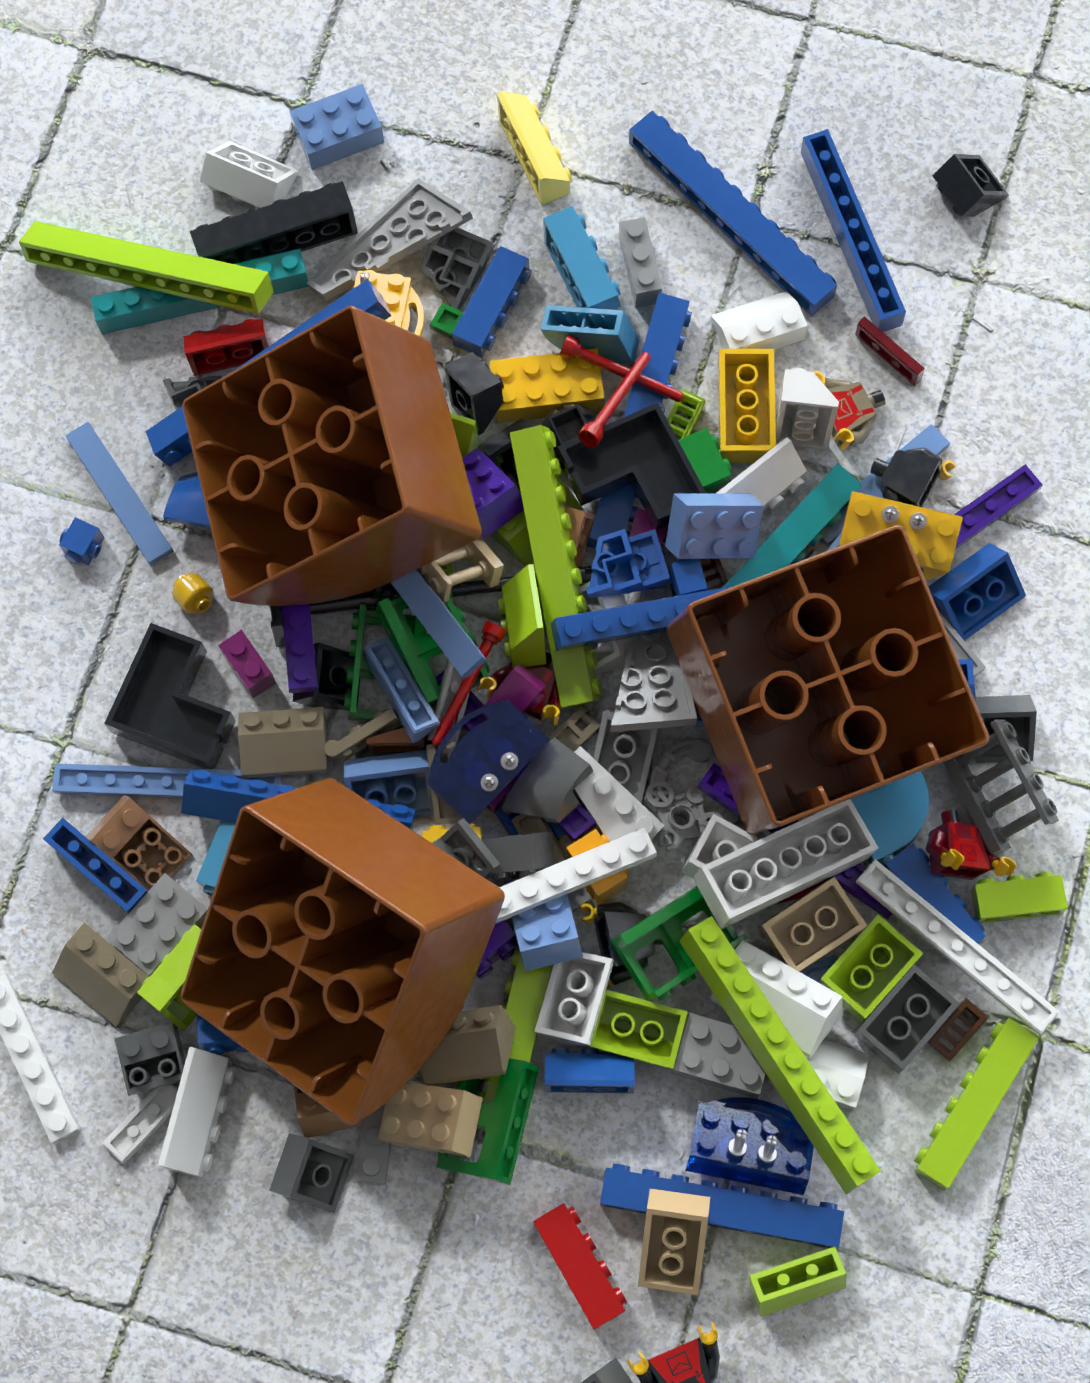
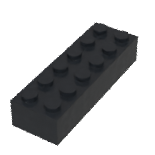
M342 181L326 184L323 188L314 191L301 192L293 198L277 200L271 205L262 208H252L247 213L227 216L221 221L210 225H200L196 229L191 230L190 234L198 257L236 264L301 249V252L358 234L353 207Z

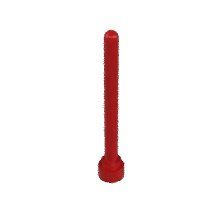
M570 335L567 336L559 354L567 359H576L578 357L622 378H625L630 371L629 368L581 347L582 344L578 343V339ZM640 374L635 381L636 384L676 402H681L684 399L682 392L643 374Z
M643 352L594 422L586 423L580 430L578 437L585 446L594 448L602 440L603 427L651 359L649 353Z
M486 621L481 631L483 634L481 639L483 641L479 650L485 658L489 655L493 645L496 646L498 642H502L506 634V630L503 627L490 621ZM483 664L469 677L463 678L432 739V744L435 747L442 746Z

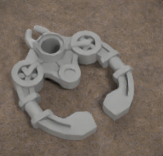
M702 739L687 740L676 744L668 750L663 749L660 754L661 759L651 769L652 774L644 799L646 805L651 810L656 811L660 822L664 824V827L657 833V845L659 847L664 846L663 837L666 834L674 837V842L665 847L667 852L677 849L684 839L700 837L713 814L733 825L741 819L726 808L723 810L722 815L713 811L704 813L705 794L697 789L698 785H692L681 794L674 795L673 788L665 782L670 776L667 769L671 763L676 765L679 759L685 756L696 762L706 763L709 760L713 746ZM673 817H683L686 820V825L680 826L676 824Z

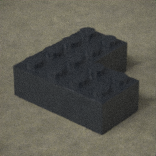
M658 402L603 427V438L594 448L585 446L579 438L558 446L557 459L567 480L571 479L570 486L581 506L631 484L656 531L669 525L674 493L707 494Z
M150 623L104 724L113 734L199 767L215 769L223 751L220 742L226 744L236 720L230 711L188 696L207 654L203 643Z

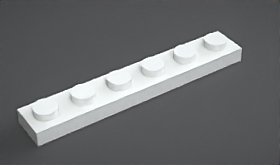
M642 828L499 887L504 891L505 899L496 923L657 857V852L646 829Z
M3 974L0 976V1034L50 1142L55 1144L80 1129L8 975Z

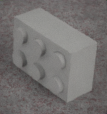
M164 873L106 939L148 976H151L159 967L163 958L180 942L185 932L189 931L194 924L202 929L208 909Z
M689 1013L672 1074L758 1099L765 1071L734 1025Z

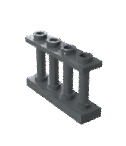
M1004 719L991 722L995 733L989 735L988 743L980 747L979 751L967 752L943 762L991 855L1003 853L1010 849L1009 837L1042 819L1045 825L1054 824L1059 821L1056 815L1058 813L1056 805L1045 795L1042 789L1044 788L1042 779L1037 773L1033 772L1029 765L1030 758L1028 753L1019 746L1015 739L1017 735L1014 727ZM1001 743L1008 758L978 776L973 775L968 767L969 761ZM1014 768L1022 783L991 801L986 800L981 791L982 786ZM1028 793L1036 809L1004 827L999 825L994 816L996 811Z

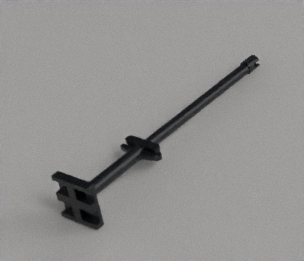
M592 566L578 567L582 583L590 582ZM535 573L536 584H537V587H538L537 576H536V573ZM514 576L501 577L499 585L489 588L484 580L462 582L452 586V596L501 592L502 586ZM390 582L373 589V591L343 599L310 604L311 615L359 610L360 604L366 605V609L377 608L378 602L387 598L392 601L401 597L397 590H393ZM269 606L272 617L271 628L276 647H285L282 607Z

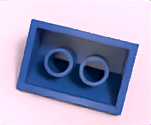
M991 543L985 545L928 586L936 607L964 641L1026 597L1009 553Z
M553 1048L552 1053H545V1092L634 1094V1059L613 1053L599 1054L598 1049H581V1054L569 1053V1049Z

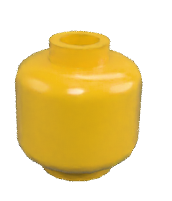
M184 574L175 581L172 591L173 599L186 613H203L210 608L214 591L199 574Z

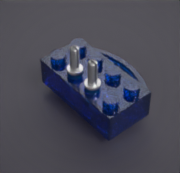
M509 700L483 706L462 718L443 738L430 767L428 785L462 818L471 824L542 750L550 739ZM482 713L487 714L488 719L470 730L459 741L447 763H441L440 756L453 735L474 717Z
M747 1097L723 1098L708 1103L698 1102L685 1171L804 1195L810 1178L814 1146L792 1112L771 1102ZM738 1109L752 1110L757 1112L743 1111Z

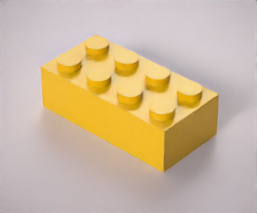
M596 348V349H587V350H589V351H592V352L598 354V348ZM560 353L490 361L491 372L494 375H499L504 384V389L502 390L504 402L496 413L497 424L515 422L520 418L525 420L545 418L554 408L560 410L564 404H578L589 409L592 413L601 412L604 407V391L600 367L578 357L576 359H567L560 356Z
M719 349L718 428L721 448L719 452L722 458H727L730 463H755L776 446L774 349Z

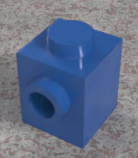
M75 517L70 527L62 532L59 546L65 554L64 557L75 564L82 562L89 565L92 559L98 557L102 548L101 543L105 537L98 527Z

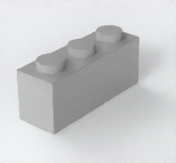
M646 218L619 222V240L635 308L656 304L659 292L662 293V285Z

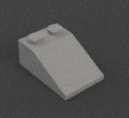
M608 707L602 715L593 758L642 804L661 728L610 732L615 708Z

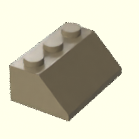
M324 707L239 713L238 742L242 779L327 773V754L324 751V746L327 742V722Z
M85 923L65 944L52 971L56 977L117 1028L143 998L137 991L149 977Z
M502 1005L459 1012L440 1045L421 1068L425 1085L506 1074L516 1026Z

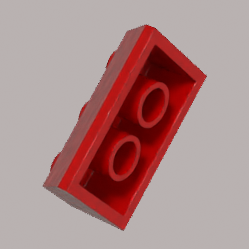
M253 318L247 319L243 323L236 325L225 324L209 331L198 330L190 335L183 336L185 355L194 376L241 366L270 346L263 318L258 320Z

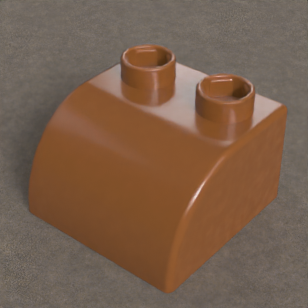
M347 306L187 397L183 402V412L227 598L230 601L262 606H294L347 598L395 581L477 540L482 534L431 343L419 335L357 307Z
M899 525L886 528L694 601L667 626V634L744 827L750 834L754 835L786 825L980 748L989 741V734L906 531ZM885 759L888 764L880 770L878 764Z
M326 778L246 805L241 808L181 991V1001L346 1124L354 1125L378 1110L398 1093L423 1067L452 1027L465 1003L505 899L504 891L333 778Z

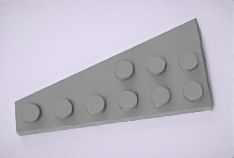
M418 178L307 282V285L311 291L325 301H328L353 287L358 271L372 270L377 273L473 219V216L469 210Z
M664 584L642 590L639 603L673 597L671 585ZM667 631L631 638L610 732L696 725L697 716L693 696Z

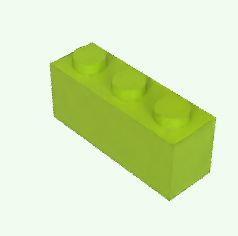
M1051 871L1035 874V878L1024 879V875H1013L1007 877V881L996 882L995 878H985L978 880V884H975L971 889L975 917L981 923L1060 915L1068 909L1062 875H1053Z
M832 1247L749 1275L750 1291L760 1317L845 1289L846 1271L836 1247Z

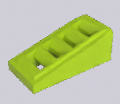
M682 389L681 392L684 394V399L681 402L675 401L667 420L673 432L684 438L693 432L705 409L706 400ZM681 412L687 416H690L691 419L688 420L678 415V413ZM673 422H676V423H678V424H680V425L686 427V429L683 430V429H681V428H679V427H677V426H674V425H672V424H673Z

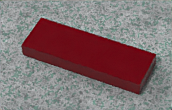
M865 316L858 322L855 335L912 385H916L922 379L925 368Z

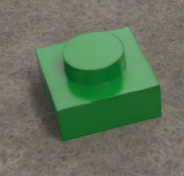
M442 303L430 323V329L453 339L452 333L464 312Z

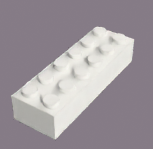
M851 799L700 867L693 879L719 927L723 929L868 860L878 849V846Z

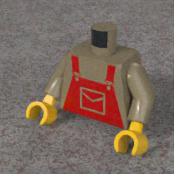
M814 371L813 373L839 401L831 434L836 445L840 446L841 450H845L848 446L864 443L874 428L877 416L875 409L886 404L882 391L877 390L867 394L860 382L852 383L851 381L826 378L821 372Z

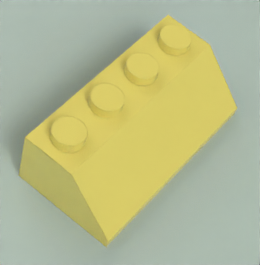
M502 91L497 93L499 122L541 206L570 194L571 174L567 167H562L560 152L557 146L552 147L549 141L551 139L549 130L545 124L541 125L539 121L540 114L535 103L531 104L526 95Z

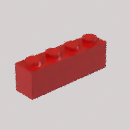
M565 1203L534 1220L535 1227L593 1330L625 1312L623 1305L627 1301L620 1288L616 1287L613 1289L607 1278L612 1276L604 1260L598 1262L592 1253L597 1248L588 1233L582 1235L577 1224L581 1223V1220L574 1207L572 1206L567 1209Z

